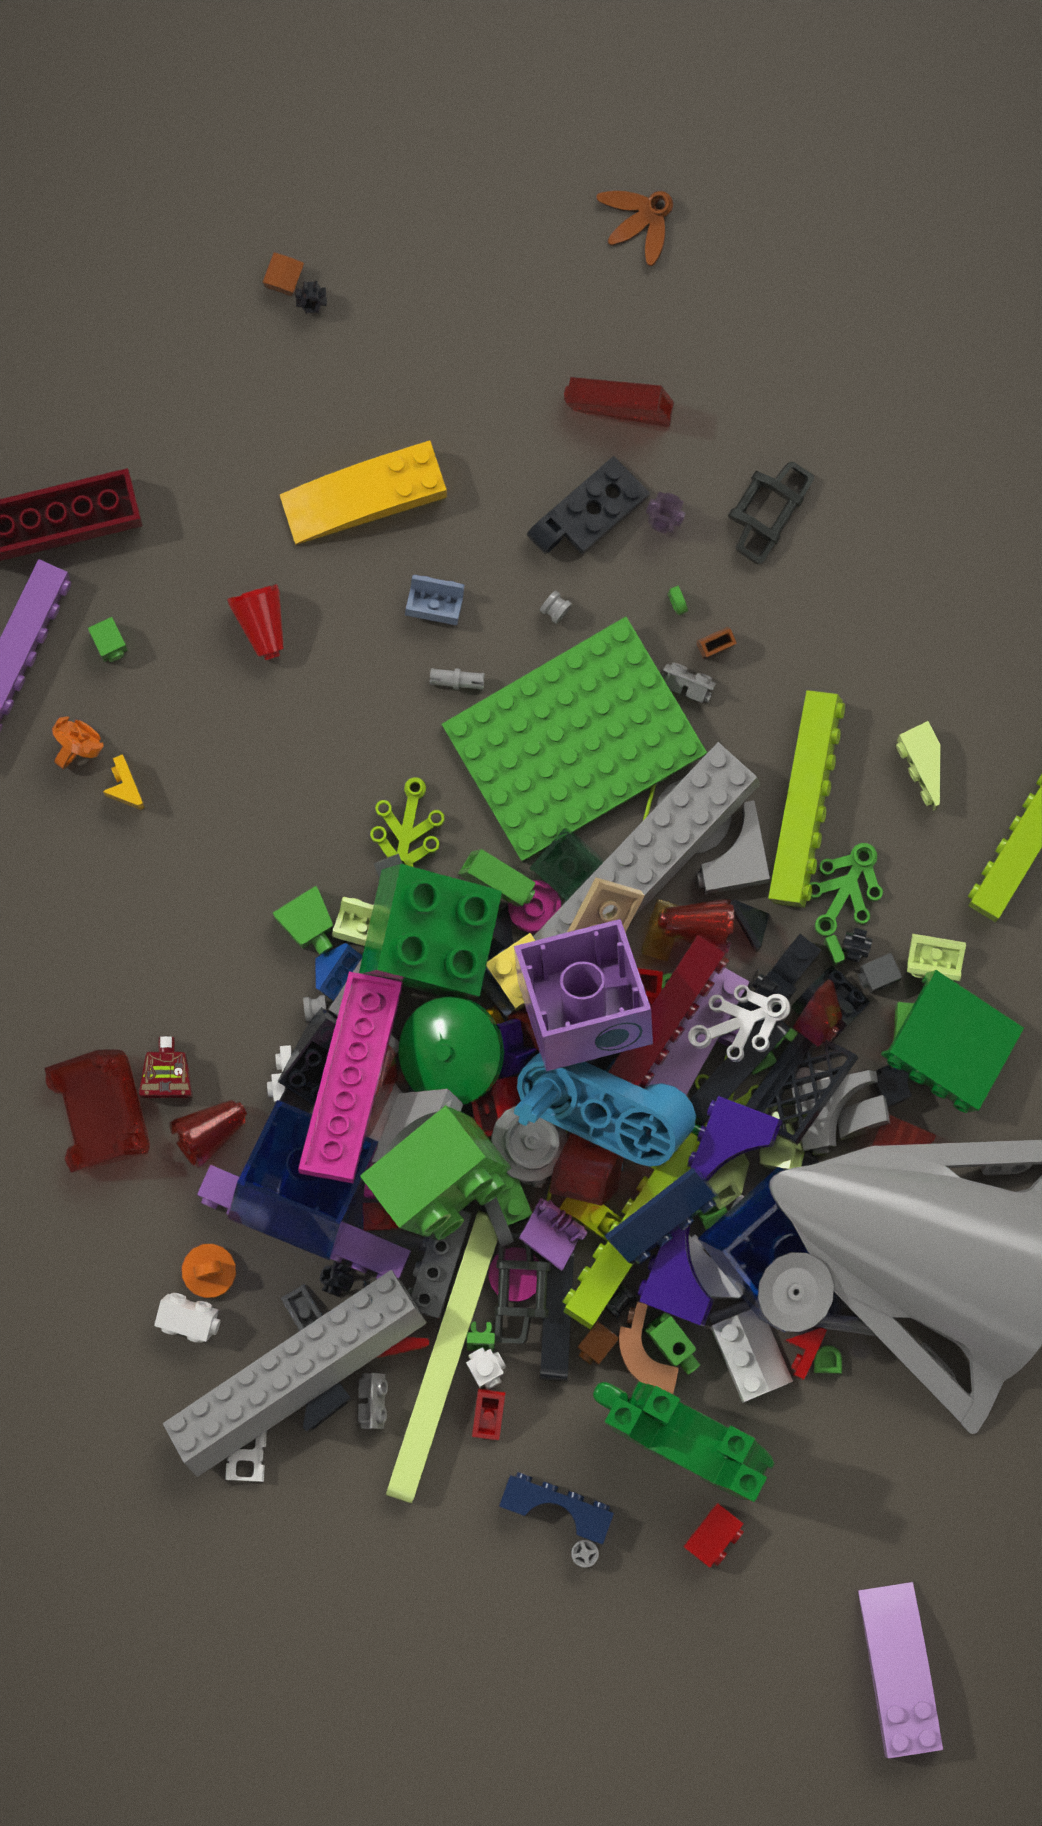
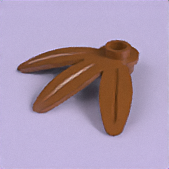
M627 191L598 193L596 199L604 205L620 210H639V212L630 216L613 231L608 238L610 245L620 244L633 238L650 224L646 236L645 257L647 265L653 266L663 250L665 241L664 217L669 215L673 209L672 197L664 191L654 192L649 198ZM660 200L665 202L663 209H657L656 207L657 202Z

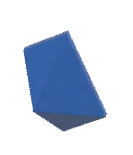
M344 943L316 957V989L334 1001L347 982L349 972L355 970L362 959V955Z

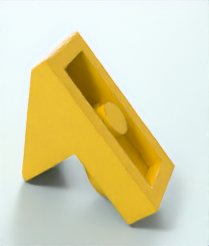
M123 754L113 758L116 766L111 767L116 781H122L123 783L104 790L105 796L136 809H144L145 806Z

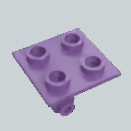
M541 1197L519 1239L562 1271L578 1240H582L588 1231L584 1229L585 1226L583 1224L580 1225L575 1220L572 1221L571 1215L565 1216L566 1211H561L551 1200L547 1201Z

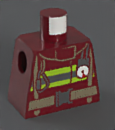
M159 1037L158 1052L146 1053L139 1089V1096L141 1098H193L187 1056L185 1052H175V1037Z

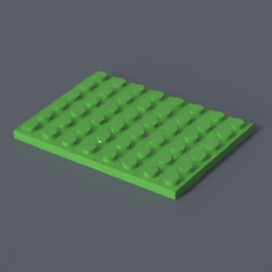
M627 617L620 619L442 723L447 735L522 862L707 754V751Z

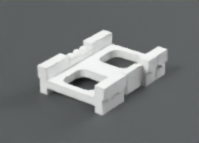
M267 1431L256 1438L254 1449H239L227 1458L229 1463H226L225 1480L264 1482L265 1465H262L263 1447H266ZM239 1460L252 1461L254 1463V1474L252 1477H238L236 1475V1463Z

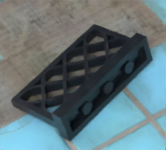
M805 1025L801 1026L797 1032L798 1034L786 1047L745 1105L767 1115L771 1111L778 1110L780 1120L783 1121L778 1135L795 1145L799 1144L858 1060V1056L855 1053L815 1034L811 1028ZM818 1043L825 1046L826 1054L812 1058V1052ZM840 1056L847 1058L842 1066L833 1068V1058ZM827 1060L829 1070L815 1074L814 1064ZM809 1066L810 1076L797 1079L796 1074L799 1070ZM830 1077L831 1082L828 1087L818 1090L817 1080ZM812 1082L813 1092L800 1095L798 1086ZM794 1088L795 1097L782 1101L781 1096L784 1091ZM815 1099L814 1107L803 1112L801 1102ZM796 1104L798 1114L784 1117L783 1108ZM799 1120L800 1127L795 1134L788 1133L786 1124Z

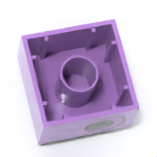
M621 919L514 946L517 981L546 1071L653 1044L651 1007Z

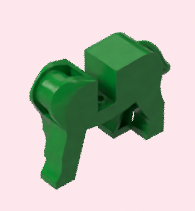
M638 1381L630 1398L625 1391L607 1382L599 1383L594 1389L593 1397L595 1401L610 1410L605 1424L612 1428L615 1433L662 1459L687 1469L700 1476L703 1481L736 1498L755 1502L767 1479L764 1474L767 1468L772 1470L775 1463L772 1456L755 1441V1438L731 1425L728 1428L680 1402V1398L656 1385L653 1386Z

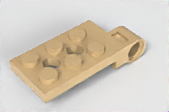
M595 877L567 932L621 919L626 933L645 895L641 890ZM614 905L611 912L602 914L607 906Z

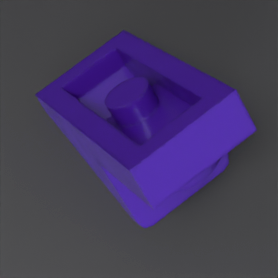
M511 1019L497 1024L504 1044V1060L499 1074L500 1078L520 1073L537 1052L535 1048L524 1046L521 1020Z

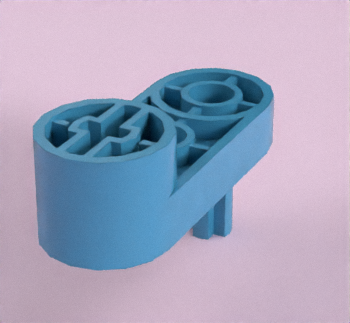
M540 1053L528 1062L518 1076L517 1090L521 1101L515 1107L514 1114L520 1116L518 1121L520 1124L527 1126L530 1122L535 1123L539 1118H542L637 1164L658 1166L668 1161L695 1127L696 1114L692 1103L683 1092L674 1086L660 1083L649 1085L643 1089L587 1062L546 1071ZM596 1103L603 1106L606 1112L601 1111Z

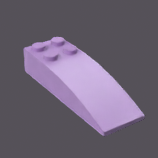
M726 968L721 974L716 973L711 980L715 983L707 996H700L696 1003L700 1006L692 1019H685L681 1025L685 1028L684 1032L677 1042H670L666 1048L670 1053L662 1065H655L651 1071L655 1076L649 1085L663 1083L674 1086L685 1095L688 1094L719 1038L712 1039L706 1048L698 1049L688 1039L690 1029L696 1025H702L708 1029L728 1021L731 1015L725 1012L716 1013L712 1011L708 1004L709 999L713 995H720L725 1001L737 1005L739 1001L734 996V990L739 985H746L748 987V980ZM741 990V991L738 993V997H739V998L742 997V995L744 994L745 990ZM715 1000L713 1003V1007H720L722 1001ZM700 1034L697 1037V1042L699 1043L705 1040L704 1034Z
M913 1582L858 1590L885 1757L895 1758L943 1750L929 1663Z

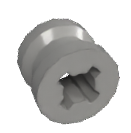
M555 590L546 599L539 611L542 614H548L552 622L558 624L568 613L572 603L569 600L564 601L560 593Z
M319 995L317 999L303 997L306 1024H309L321 1007L327 1010L325 995Z
M589 1540L576 1542L571 1550L573 1562L580 1567L594 1565L599 1556L597 1546Z

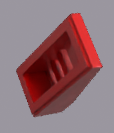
M405 1337L377 1356V1358L426 1348L430 1346V1340L428 1338Z

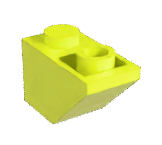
M574 1186L559 1208L561 1211H566L565 1214L567 1216L571 1215L573 1220L580 1225L583 1224L586 1229L608 1242V1239L605 1235L615 1220L619 1223L622 1221L621 1217L595 1197Z

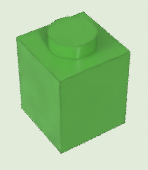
M112 617L88 628L104 662L107 660L110 662L116 661L124 656V652L128 651Z

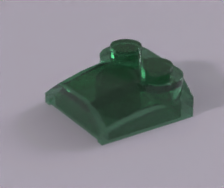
M564 828L532 864L530 869L536 872L567 901L604 861L578 835Z

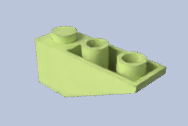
M927 721L900 734L897 739L898 744H896V748L901 758L908 760L911 766L908 768L909 774L914 782H919L923 790L920 794L926 806L931 805L934 811L940 805V743L930 723Z

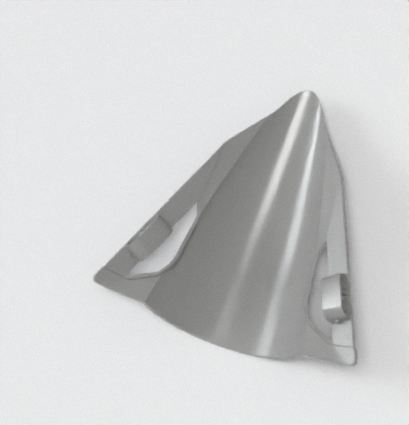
M1042 1140L875 1145L813 1165L784 1170L774 1175L770 1180V1191L774 1200L793 1223L809 1254L821 1260L830 1271L834 1292L961 1422V1425L969 1433H977L988 1417L1003 1382L1020 1371L1042 1345V1176L1029 1189L1013 1192L960 1178L949 1168L981 1167L984 1175L1019 1174L1028 1170L1033 1164H1042ZM895 1317L912 1318L956 1343L970 1360L971 1393H967L957 1383L953 1371L925 1342L920 1344Z

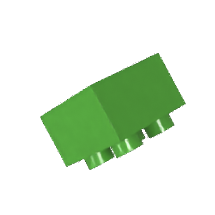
M445 1105L361 1174L360 1177L399 1228L425 1237L434 1234L438 1240H441L452 1234L463 1224L464 1219L459 1211L476 1199L480 1205L487 1204L506 1188L507 1185L501 1177L512 1168L472 1117Z

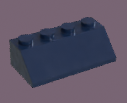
M691 1168L608 1232L605 1237L628 1263L634 1264L637 1262L639 1265L651 1256L649 1251L658 1245L661 1248L673 1239L671 1236L673 1232L679 1228L683 1231L695 1222L693 1219L695 1215L701 1211L705 1214L717 1205L715 1200L719 1196L702 1173L695 1168Z

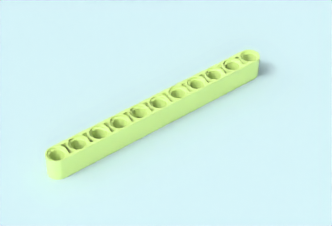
M478 1210L386 1492L387 1496L411 1504L420 1482L498 1241L487 1212Z

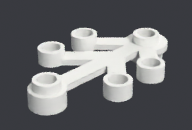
M739 985L734 990L735 998L741 1003L749 1001L761 1007L754 1011H749L725 1001L720 995H713L708 1002L712 1011L716 1013L725 1012L736 1018L708 1029L702 1025H696L690 1029L688 1039L695 1048L703 1049L711 1043L712 1039L739 1029L733 1044L726 1051L731 1061L739 1062L744 1057L743 1048L755 1022L765 1019L759 1034L755 1035L752 1039V1046L755 1050L764 1052L769 1048L770 1042L768 1038L776 1022L784 1020L789 1015L790 1003L786 997L780 994H773L767 998L750 991L746 985ZM741 990H747V995L744 998L738 997V993ZM715 1000L722 1001L720 1007H713V1003ZM776 1004H780L782 1006L781 1010L777 1013L773 1012V1007ZM700 1034H704L705 1040L701 1043L697 1042V1037ZM759 1039H764V1046L757 1047V1041ZM739 1049V1055L737 1057H732V1050Z

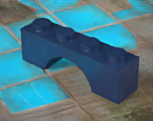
M517 1472L516 1477L510 1475L499 1507L525 1516L532 1508L540 1504L553 1503L560 1505L573 1517L577 1536L603 1545L614 1513L609 1512V1505L594 1501V1504L590 1505L583 1502L584 1496L571 1491L568 1492L567 1496L557 1492L559 1487L544 1481L542 1486L531 1483L533 1477Z

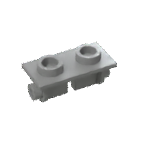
M678 663L666 664L663 671L668 672V674L662 673L661 676L671 691L680 694L685 685L688 686L686 697L703 703V701L709 702L712 693L708 689L713 690L716 686V683L711 681L712 678L703 673H697L696 675L689 673L685 666Z
M362 1373V1379H359V1398H368V1404H358V1423H360V1429H384V1423L387 1419L385 1395L388 1390L385 1374Z

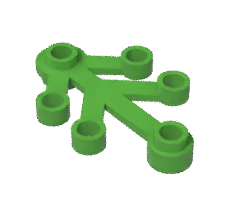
M860 843L852 849L851 855L821 861L819 871L824 876L832 875L835 869L852 866L848 875L821 883L811 882L809 884L819 888V893L817 895L812 894L811 899H817L823 893L839 889L827 913L819 916L815 922V931L818 935L829 937L835 932L837 928L835 919L849 894L855 910L853 915L854 921L859 925H864L869 921L870 912L865 908L857 879L863 871L868 885L866 891L867 898L873 902L881 899L883 890L877 883L873 869L877 861V852L872 845ZM862 852L866 853L869 857L868 860L861 861L859 854ZM830 863L832 870L826 872L823 870L822 865ZM873 888L877 889L879 896L872 897L870 890ZM864 912L867 915L866 920H859L857 913ZM822 922L829 923L830 930L823 931L820 924Z

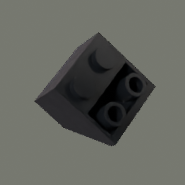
M831 965L804 991L791 1007L823 1038L833 1042L871 1002L841 972Z

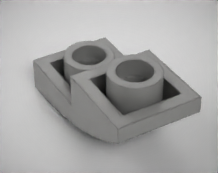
M881 1095L843 1109L838 1118L840 1139L845 1140L867 1134V1129L890 1124L886 1098Z

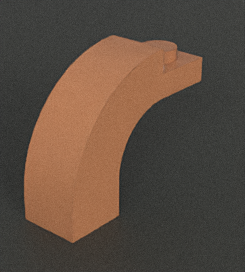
M637 1302L635 1308L630 1307L627 1323L632 1324L631 1329L621 1326L619 1329L618 1342L621 1358L629 1373L637 1381L653 1386L656 1385L673 1394L679 1368L658 1363L645 1352L641 1334L648 1305Z

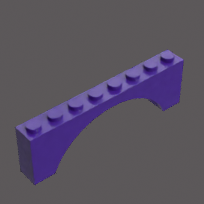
M718 1096L716 1101L712 1100L708 1108L707 1116H710L708 1124L700 1129L697 1141L700 1142L698 1150L691 1153L687 1167L699 1170L709 1182L715 1173L736 1157L752 1150L773 1147L783 1121ZM690 1226L683 1231L679 1228L671 1234L673 1239L661 1247L657 1255H652L648 1265V1269L651 1270L648 1280L642 1281L638 1291V1295L641 1296L639 1302L700 1326H705L714 1300L700 1283L692 1263L689 1245Z

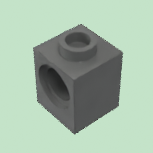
M892 953L862 965L859 969L861 973L858 974L863 989L868 988L870 994L894 984L902 978Z

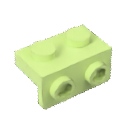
M343 897L332 937L365 946L374 905L362 902L356 898Z
M912 934L907 959V972L911 973L914 977L924 978L927 972L938 970L951 980L960 981L966 942Z

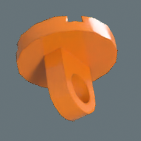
M69 717L59 718L52 728L54 737L63 746L54 761L62 769L68 767L76 755L95 758L104 747L103 742H99L101 739L100 735L91 726L80 720H75V722L68 721Z
M202 1244L193 1248L185 1257L182 1265V1278L186 1287L195 1295L203 1298H216L225 1294L233 1285L236 1277V1264L232 1255L223 1247L215 1244Z

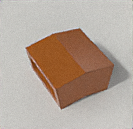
M273 253L263 280L264 286L292 296L304 262Z
M726 627L697 640L696 645L703 659L737 643L731 628ZM723 635L726 636L728 642L707 651L706 643Z

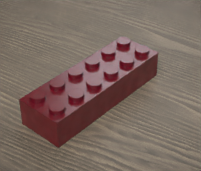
M128 468L0 499V561L142 527L139 507Z
M703 935L696 937L651 1006L653 1044L621 1052L608 1073L643 1089L648 1087L655 1076L651 1071L655 1065H662L670 1053L666 1048L670 1042H677L684 1032L685 1028L681 1025L685 1019H692L700 1006L696 1003L700 996L705 997L709 994L715 984L711 981L716 973L721 974L730 961L726 958L729 954L728 951Z

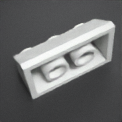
M760 1306L759 1309L753 1308L710 1327L742 1403L793 1382L767 1319L761 1316L763 1313Z

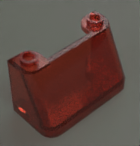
M95 1050L44 1068L46 1073L45 1081L48 1088L54 1093L63 1095L75 1145L68 1147L65 1155V1161L70 1173L119 1162L149 1152V1138L128 1057L122 1050Z

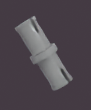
M431 668L430 685L452 686L455 690H459L460 687L483 690L485 673L463 672L459 668H455V671Z

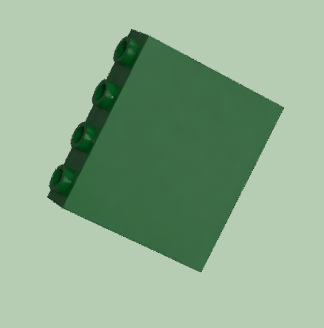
M938 970L927 972L922 980V983L925 985L889 1050L882 1051L881 1056L888 1059L887 1063L891 1067L898 1070L903 1069L909 1073V1078L918 1084L924 1083L932 1088L931 1092L937 1097L947 1098L954 1103L953 1107L960 1112L979 1111L1024 1027Z

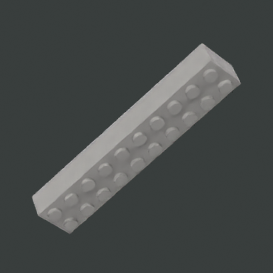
M717 742L533 936L535 941L567 933L595 877L641 890L645 896L634 915L635 917L760 786L757 776ZM614 905L607 906L602 914L611 912Z
M390 1270L162 1424L184 1464L198 1477L425 1325L426 1321L402 1282Z

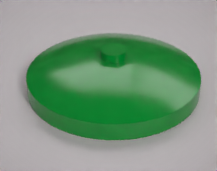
M443 997L423 1004L409 1017L400 1036V1066L405 1079L415 1092L448 1089L463 1105L480 1099L492 1088L503 1066L504 1044L497 1023L483 1007L465 998Z

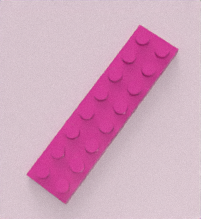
M349 972L298 1168L300 1174L354 1183L403 987L402 981Z

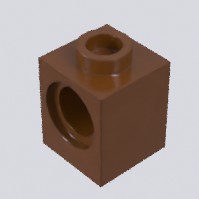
M597 1321L577 1347L581 1351L578 1356L589 1365H592L594 1362L599 1365L619 1340V1337Z

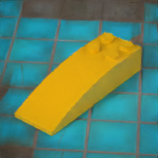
M429 440L325 475L280 494V499L295 545L447 498V489L431 441Z

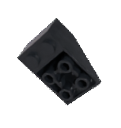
M322 1007L305 1028L278 1079V1083L315 1105L337 1021L335 1015Z

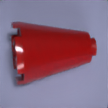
M278 585L263 587L243 593L241 596L228 598V605L257 656H264L265 660L280 656L279 651L283 650L284 646Z

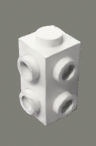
M179 1293L167 1294L160 1301L154 1326L162 1328L161 1330L167 1334L176 1335L178 1333L187 1336V1339L193 1342H206L212 1335H216L220 1326V1319H217L219 1309L212 1308V1305L205 1301L193 1302L187 1300L186 1296Z
M482 1347L468 1355L470 1360L466 1364L479 1388L485 1386L489 1390L502 1383L500 1377L504 1376L502 1369L506 1368V1365L498 1352L493 1354L491 1349L485 1352Z

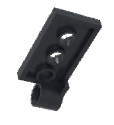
M613 456L542 517L528 531L527 536L544 554L552 551L565 536L583 555L644 502L650 493ZM609 487H614L619 491V497L610 498L606 495L605 490ZM596 504L601 512L597 515H592L588 513L586 506Z

